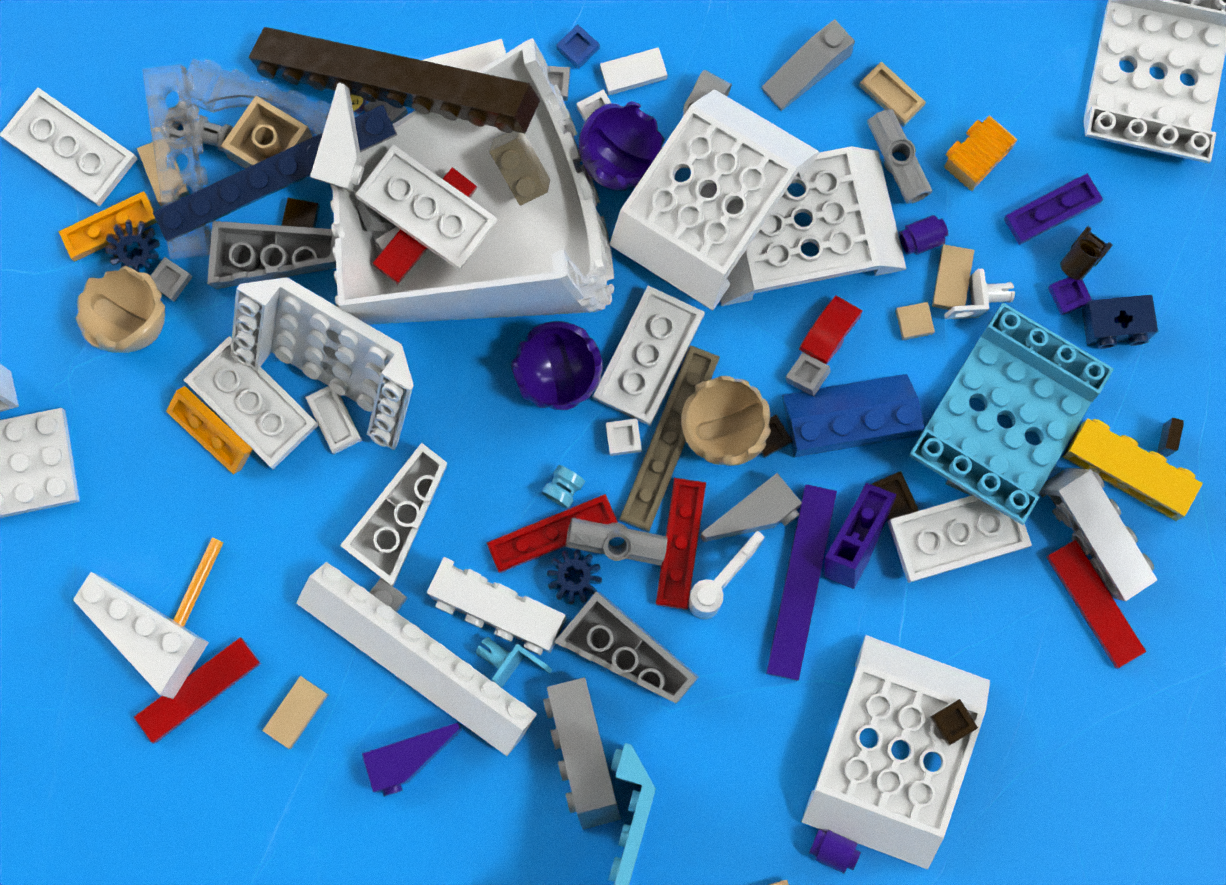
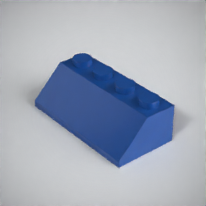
M907 374L821 388L814 396L804 391L782 395L794 458L917 437L925 429L919 399Z

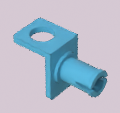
M486 637L481 643L489 648L491 652H488L480 645L476 650V655L481 656L498 669L492 681L501 688L524 657H527L549 674L552 672V669L547 664L518 644L509 653L493 642L491 638Z

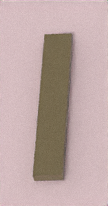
M690 345L619 521L649 533L686 443L681 427L683 406L687 398L695 393V385L712 379L720 358L719 356Z

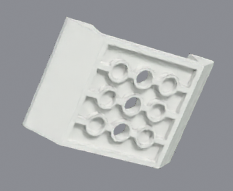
M1108 0L1084 114L1085 136L1209 164L1212 160L1217 133L1212 132L1211 128L1226 53V0ZM1123 60L1130 61L1134 66V72L1126 73L1122 71L1119 62ZM1159 67L1164 72V78H1153L1150 74V68ZM1184 73L1190 74L1195 80V85H1184L1180 80V75Z
M714 89L691 104L620 209L609 245L713 311L731 285L727 277L795 176L800 179L803 178L818 156L819 151ZM680 168H689L691 170V176L687 181L678 182L675 180V173ZM709 183L715 184L717 192L713 197L704 198L701 196V189L704 185ZM738 199L744 202V207L740 213L730 214L727 212V205L732 200Z
M853 146L820 152L803 178L800 179L795 176L790 183L801 184L805 189V193L802 196L794 197L786 189L727 277L731 285L720 302L721 306L751 301L754 293L874 270L875 276L906 270L879 152ZM712 183L704 185L701 189V196L704 198L713 197L717 192V186ZM738 199L732 200L727 205V212L730 214L740 213L744 207V202ZM801 212L807 213L811 217L812 223L806 227H801L795 223L794 216ZM807 242L814 243L818 247L819 253L813 257H808L802 253L801 246Z
M287 277L240 284L236 288L230 355L238 363L258 370L272 352L283 363H290L296 366L307 377L320 380L328 385L336 394L349 397L357 402L365 411H372L367 435L376 444L395 450L414 386L402 344L351 314L342 311L339 307Z
M865 635L855 667H857L815 790L811 792L801 822L826 832L829 829L860 845L928 869L944 839L986 712L990 680ZM961 699L978 729L948 746L930 716ZM864 729H872L877 734L878 741L873 748H866L860 743V733ZM897 740H902L909 746V755L904 760H898L892 754V745ZM928 752L938 754L941 759V766L935 772L928 771L923 764L924 756Z

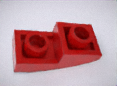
M835 295L808 332L799 350L828 364L842 346L845 336L861 318L863 310Z

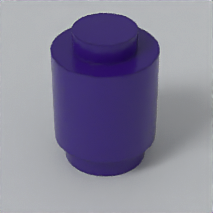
M935 215L908 224L904 230L899 231V239L907 255L912 253L918 255L945 244V237L948 236V229L942 218L938 219Z
M819 829L809 854L815 856L816 861L844 874L847 868L854 870L861 852L856 850L857 842L829 829L827 832Z

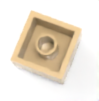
M255 96L221 147L228 159L246 169L313 136L308 126L260 97Z

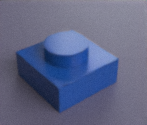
M577 24L556 44V48L579 70L600 49V44Z

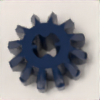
M130 219L126 220L125 229L119 224H115L114 231L116 234L108 233L106 236V240L111 243L105 246V253L112 255L110 263L116 265L121 262L120 268L123 266H133V269L139 272L140 264L147 269L151 268L149 259L154 260L159 257L158 252L154 249L160 247V242L158 239H152L155 235V230L150 228L144 231L145 224L143 221H139L136 228L132 227ZM133 242L138 243V248L134 247L132 251L127 250V245L131 246Z
M579 549L575 550L574 559H570L568 552L563 551L562 556L565 561L563 564L555 558L551 561L554 567L559 570H548L547 576L558 580L548 584L550 590L561 587L556 595L558 600L563 599L566 593H568L569 605L574 604L575 595H579L580 601L584 604L587 602L586 595L584 594L585 591L591 595L597 592L590 583H602L601 577L592 575L601 569L600 565L594 564L588 567L592 562L593 556L588 554L581 561V551ZM575 570L577 574L583 573L584 577H579V584L574 585L572 580H565L566 577H570L569 571Z

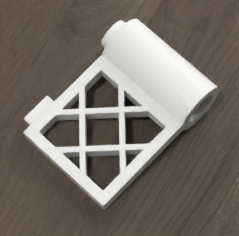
M759 531L755 532L714 581L705 579L694 585L688 604L694 616L699 619H709L717 614L723 602L724 594L722 590L761 546L765 537Z

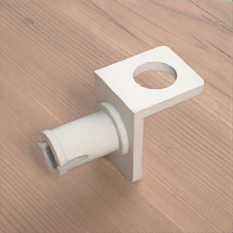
M977 269L970 275L969 280L972 305L954 306L944 316L945 319L979 318L989 310V303L1013 302L1015 291L1008 290L1013 289L1014 285L1012 282L987 284L984 269Z

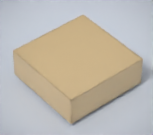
M928 302L896 309L902 340L933 335L935 333Z

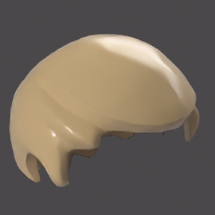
M123 266L118 271L105 272L103 278H89L87 280L84 291L78 296V314L75 319L84 339L93 347L113 353H129L149 346L158 338L165 322V305L161 301L162 293L157 289L154 280L149 274L137 272L128 266Z
M720 376L708 381H702L695 385V393L687 398L683 406L681 427L686 442L698 456L713 464L734 466L754 459L765 448L766 439L771 432L768 402L762 398L758 388L750 386L749 382L744 379Z

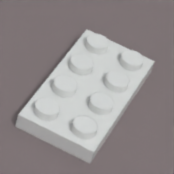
M38 87L0 133V136L6 142L99 207L138 159L135 154Z
M394 144L355 194L358 200L459 271L497 222L496 216Z
M647 286L593 395V399L651 426L705 312Z
M229 336L184 381L274 469L319 425L261 367L256 370L251 366H244L238 363L230 355L232 338Z
M974 495L888 521L908 583L1032 546L1025 524H1019Z

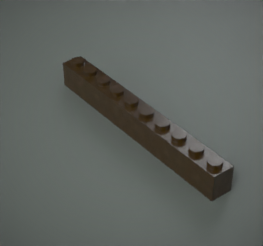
M269 27L263 28L248 57L257 67V72L268 79L276 77L294 85L303 83L320 91L324 89L336 91L337 84L341 83L349 88L350 95L360 96L369 102H376L378 100L387 102L395 108H402L404 106L413 108L422 114H429L430 112L440 114L452 121L462 119L478 127H483L484 125L493 126L505 133L515 131L525 134L540 103V99L530 83Z

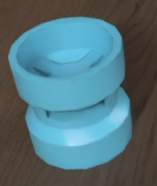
M558 465L553 472L554 478L552 482L545 485L542 494L558 505L569 509L574 501V493L581 490L585 480L570 469Z

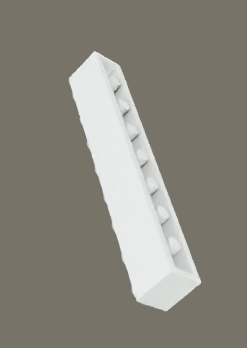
M328 562L324 563L309 576L296 604L506 756L510 754L526 733L537 713Z

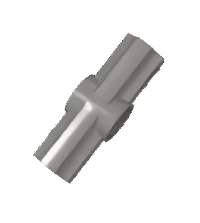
M886 109L876 113L868 119L867 124L884 157L885 168L888 172L892 173L906 204H913L923 200L932 193V189L915 156L916 149L914 144L906 138L893 109ZM901 152L906 156L907 160L898 161L892 154Z
M572 518L567 532L566 547L605 554L614 561L630 559L661 565L666 554L667 537L628 529L621 523L607 525ZM621 537L624 539V542L619 546L609 544L612 538Z

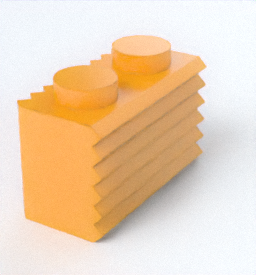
M990 115L983 122L978 119L966 132L969 137L962 144L959 141L955 142L945 154L948 160L944 168L954 175L959 182L963 183L964 186L968 187L970 191H973L1013 149L1018 140Z

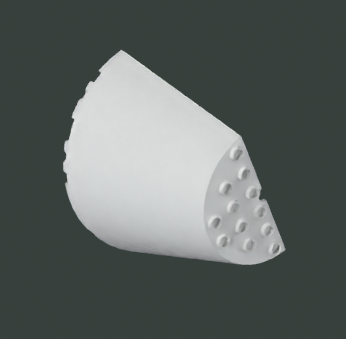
M533 38L523 42L477 72L530 83L540 99V103L525 135L550 178L548 193L521 206L518 204L489 153L493 139L505 134V132L493 126L484 125L483 127H478L462 119L452 121L440 114L431 112L429 114H422L416 110L393 124L398 134L397 136L360 153V166L364 167V171L359 185L354 184L351 191L330 184L333 190V200L330 201V205L334 213V223H332L331 227L336 238L333 255L336 260L334 279L337 284L338 295L335 296V303L342 311L371 325L591 313L603 310L606 305L611 304V294L614 293L613 284L607 285V281L614 279L613 261L604 216L600 217L596 210L597 204L600 203L592 177L587 173L584 165L580 164L582 160L573 137L577 135V131L558 86H553L548 80L547 73L550 72V69ZM393 144L442 179L452 167L477 186V190L470 199L497 217L495 225L460 271L429 249L426 250L398 285L373 266L374 260L382 252L375 240L389 231H367L357 208L360 200L356 198L355 194Z

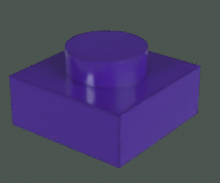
M1068 277L1052 283L1048 287L1061 316L1080 309L1088 301H1092L1083 279L1075 280Z

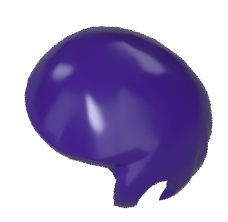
M634 101L628 102L625 106L610 103L599 107L587 118L579 136V153L587 173L603 187L615 191H626L629 187L637 186L662 149V144L665 140L657 130L656 119L642 112L639 109L641 105Z
M565 321L546 322L533 328L527 334L525 341H521L518 344L517 355L511 362L513 375L522 398L532 401L539 408L549 407L554 410L572 409L580 402L587 400L598 386L603 369L602 358L595 341L590 338L586 330Z

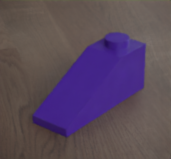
M869 483L865 484L825 556L824 577L855 589L868 565L895 501L896 494Z
M454 723L362 753L373 792L378 793L382 791L383 797L403 791L401 785L410 782L462 731L461 725Z

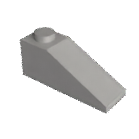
M834 19L812 36L761 89L781 111L848 59L852 54L855 40Z
M776 473L701 532L700 537L704 542L774 528L779 523L786 526L800 515L797 509L802 502L780 475Z

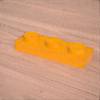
M143 191L58 232L70 258L75 262L111 244L106 240V236L108 233L116 234L114 231L115 224H119L125 229L126 220L130 219L132 227L136 228L138 222L143 221L145 229L157 223L153 215L155 210L147 194Z
M184 386L176 390L166 412L233 475L242 470L253 449L187 387Z

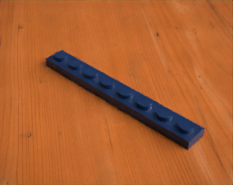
M384 105L354 118L360 153L398 135ZM323 133L154 211L153 215L165 240L170 242L309 177Z

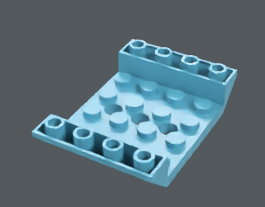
M1002 303L919 436L909 456L1019 524L1024 525L1040 498L1038 494L1090 404L1100 394L1114 368L1007 304ZM969 399H980L984 403V411L973 410L969 404ZM1007 415L1012 421V427H1001L997 422V416ZM1025 432H1035L1040 438V444H1029L1025 439Z
M625 743L623 750L616 748L611 770L616 772V780L640 786L641 790L640 792L633 790L628 811L634 812L631 826L624 824L618 845L624 847L622 858H614L608 879L614 881V885L630 884L656 790L633 746Z

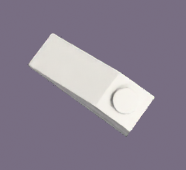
M338 83L310 177L352 191L354 184H360L364 167L360 166L361 154L350 90L344 84Z

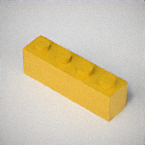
M1086 419L1079 426L1063 458L1083 469L1095 471L1102 480L1174 521L1185 517L1203 484L1195 479L1196 475L1193 472L1182 467H1178V469L1166 463L1167 459L1163 455L1154 451L1147 452L1138 447L1139 444L1136 440L1126 435L1118 436L1110 431V427L1100 420Z

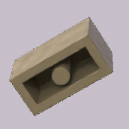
M512 131V133H505L493 139L489 153L520 206L548 193L550 178L524 133Z

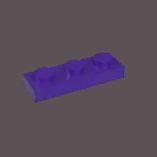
M1087 173L1007 214L1004 220L1018 244L1021 245L1100 204L1103 198Z

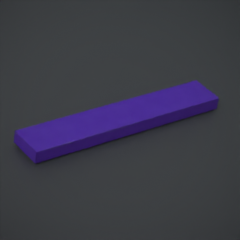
M807 484L804 486L802 504L799 511L800 515L796 525L766 671L768 675L799 681L837 494L835 490Z

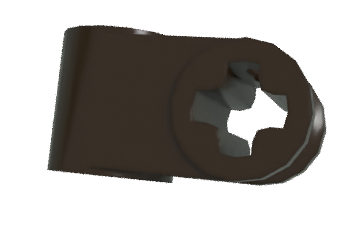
M1089 226L1085 228L1073 243L1070 251L1060 263L1063 272L1075 280L1084 279L1113 246L1111 242L1105 243L1091 232L1092 228Z

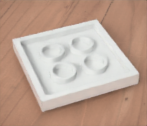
M63 408L0 420V518L80 502L66 411Z

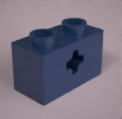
M1152 295L1088 301L1082 308L1087 345H1097L1099 349L1115 347L1118 342L1129 341L1131 346L1146 344L1158 332Z

